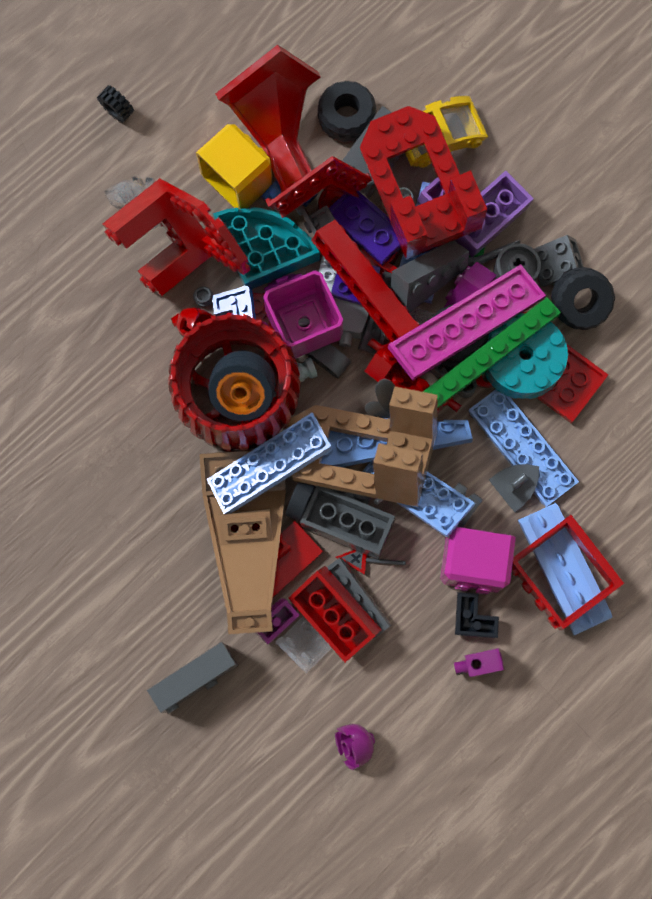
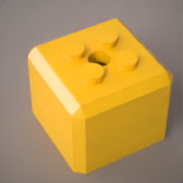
M227 124L196 152L201 175L233 208L247 209L272 185L270 158L261 147H258L249 135L244 134L235 124Z

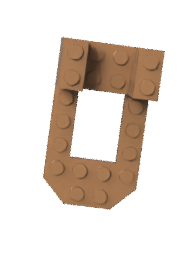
M394 387L389 405L390 420L314 405L291 418L287 428L313 412L327 439L330 431L384 441L387 442V445L378 444L373 461L374 474L322 464L323 456L291 475L293 481L418 507L437 435L438 395Z

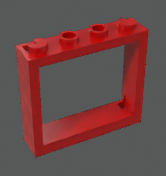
M572 515L565 518L513 557L511 573L521 579L523 589L526 593H531L536 599L534 601L535 605L540 611L546 612L549 616L547 620L554 629L558 628L559 631L565 629L624 584ZM565 528L609 586L564 620H561L518 561Z

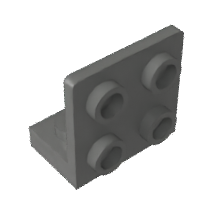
M569 235L534 248L541 260V270L538 277L543 287L555 283L565 272L574 268L584 267L576 239Z

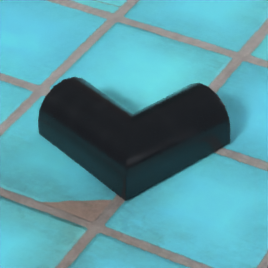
M457 592L455 635L498 638L499 616L478 615L479 594Z

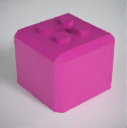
M314 270L265 292L263 299L266 314L272 327L281 335V339L290 346L295 359L341 339L343 334V318L321 272ZM306 318L310 321V324L307 327H301L298 322L300 319Z
M456 527L445 538L440 580L444 585L455 586V589L460 591L474 589L476 593L480 594L499 592L510 584L516 537Z

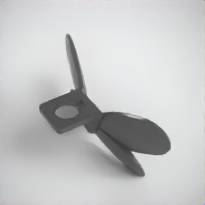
M382 379L376 384L375 393L378 402L372 401L366 404L365 410L368 414L379 418H390L389 405L395 387L391 380Z

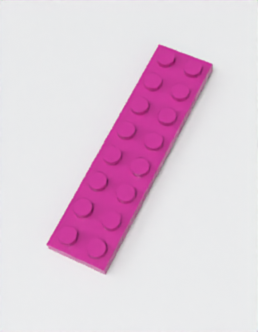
M520 264L388 345V349L413 381L544 300L546 295Z

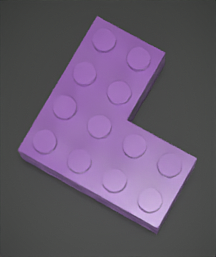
M504 171L481 192L487 207L482 229L455 240L469 251L471 257L479 253L528 209L533 201V197L507 171ZM438 177L421 191L417 200L419 204L445 194Z

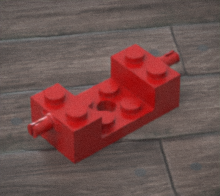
M374 338L369 341L368 345L376 350L377 353L364 372L377 382L382 379H388L394 383L395 387L420 392L430 387L428 382L420 377L412 381L388 349V345L391 342L382 345ZM451 398L437 409V414L446 405L452 408L455 412H457L462 405H460L458 402Z

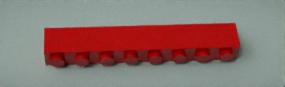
M333 220L315 232L311 241L391 343L420 326L409 314L407 307L402 305L397 299L395 292L386 285L383 277L375 271L369 259L364 257L357 244L349 238L342 225Z

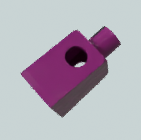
M500 648L465 655V660L454 662L456 675L469 673V677L505 670ZM480 660L482 666L474 668L473 662Z

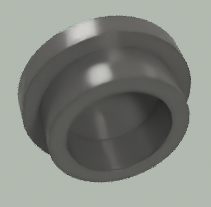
M199 287L195 290L193 299L198 306L206 307L213 301V292L208 287Z

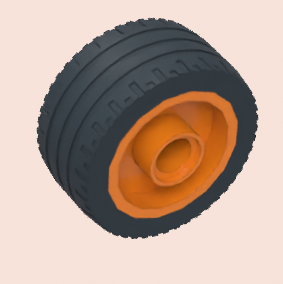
M235 351L221 358L215 365L209 381V397L211 403L221 415L236 421H250L260 417L267 411L274 397L276 382L271 365L263 357L249 351Z

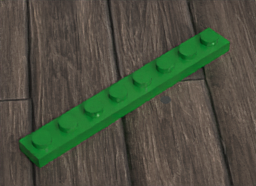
M548 297L423 392L438 395V409L552 322L561 312Z

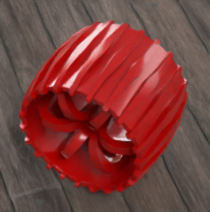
M227 313V315L221 316L213 315L202 323H196V326L189 332H186L180 344L175 347L173 360L169 364L168 388L171 394L172 405L175 411L179 412V419L185 427L190 428V432L195 437L205 439L204 441L212 447L220 446L227 451H232V449L246 451L248 448L260 446L279 434L282 428L285 429L291 420V416L296 411L300 395V373L290 346L266 322L260 319L256 320L247 314L234 315L233 313ZM231 345H249L262 349L265 353L264 360L271 367L275 364L279 377L276 397H273L270 408L251 422L248 420L241 421V424L237 426L216 422L215 420L221 416V413L214 408L205 415L198 409L193 400L191 383L209 390L210 381L198 375L195 368L207 355L215 352L217 349L223 348L224 355L226 356L232 352Z

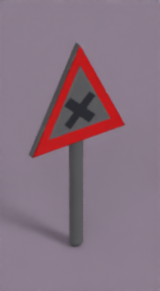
M356 550L335 557L337 559L342 557L348 566L365 575L366 562L406 565L405 561L366 558V554Z

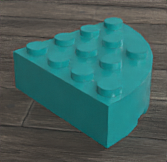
M238 207L213 213L214 220L219 218L225 224L248 258L247 264L250 266V271L245 275L238 272L244 286L249 285L254 289L320 260V252L311 241V237L287 217L282 218L280 214L274 211L251 207V209H239Z

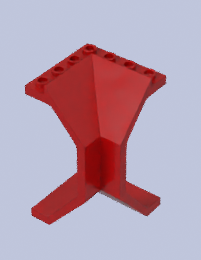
M276 45L215 93L219 101L227 104L270 158L271 168L281 187V194L274 199L267 198L265 201L268 207L279 211L281 217L284 218L323 189L359 198L357 191L364 189L372 181L369 173L364 174L334 156H331L315 169H311L297 137L306 91L321 76L316 69L286 49Z

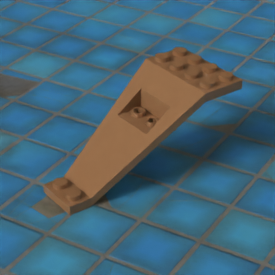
M252 450L199 454L202 495L227 611L229 634L273 631L271 604L286 482L283 480L236 511L224 514L207 481L208 478ZM254 523H258L260 525V529L254 530L252 528V525ZM237 525L239 530L234 532L231 530V526Z

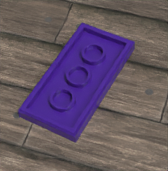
M357 191L359 198L343 194L329 207L338 224L344 227L346 234L383 266L401 248L388 216L359 191Z

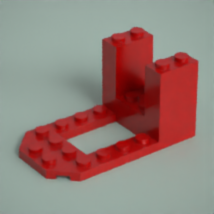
M406 106L370 122L360 145V151L406 260L482 229L487 213L485 202L471 170L463 174L459 173L434 115L411 106ZM424 145L445 194L415 206L411 195L403 198L387 160Z
M160 178L102 224L106 229L104 233L111 242L114 241L117 246L122 245L126 249L159 224L161 227H165L167 230L165 234L172 243L137 271L141 276L139 278L140 282L146 288H149L152 293L157 292L161 296L210 257H214L217 262L221 261L225 267L229 266L233 272L238 271L245 275L250 271V266L247 264L248 258L225 224L219 218L216 220L212 218L209 214L211 209L207 204ZM202 221L206 227L203 229L199 222Z

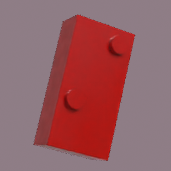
M326 566L317 570L288 597L345 663L382 630Z

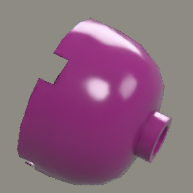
M347 724L337 728L338 732L335 733L336 745L339 754L343 755L344 753L347 759L343 761L345 765L351 770L365 765L373 755L375 744L373 734L358 724Z

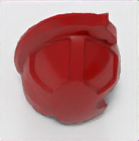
M186 308L172 317L171 320L173 325L177 327L178 332L183 336L186 332L192 330L196 323H202L213 315L200 308Z

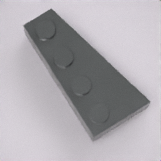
M454 240L443 244L393 270L391 289L395 292L397 299L402 305L407 307L410 313L467 268L469 251Z

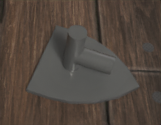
M530 464L514 465L503 469L489 479L514 512L519 510L533 495L539 479V466Z

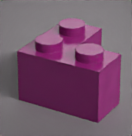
M478 262L472 267L467 266L463 274L461 273L455 280L454 284L457 285L455 289H451L445 299L448 301L444 308L458 303L491 283L497 275Z
M280 598L271 607L273 631L255 632L267 645L300 616L286 599Z

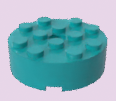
M526 313L519 314L507 323L490 332L489 340L487 342H489L491 339H493L495 336H497L499 333H501L503 330H505L508 326H510L512 323H514L516 320H518ZM550 322L484 374L497 391L508 397L533 399L542 396L556 385L566 368L568 349L565 338L560 330ZM519 355H528L529 360H524Z

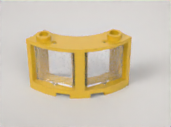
M470 96L451 97L449 102L442 103L439 100L425 105L426 110L423 112L436 117L450 152L463 148H477L482 145V141L488 138ZM424 145L405 152L411 166L424 168L431 163Z

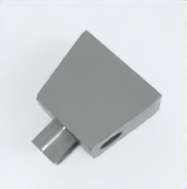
M334 298L343 318V334L339 340V345L351 347L352 338L361 339L369 314L362 305Z

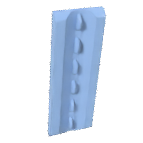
M495 389L468 410L473 419L511 466L521 464L539 466V479L534 494L545 507L549 506L579 482L510 397Z
M312 412L214 474L207 481L223 513L229 514L329 452L332 446Z
M373 461L362 472L374 474ZM429 472L426 474L418 507L398 503L445 537L452 533L459 522L475 506V502Z
M554 503L519 519L518 522L530 545L565 518L559 506ZM565 528L533 550L565 618L601 592L577 543ZM605 599L569 625L573 635L612 618V613Z

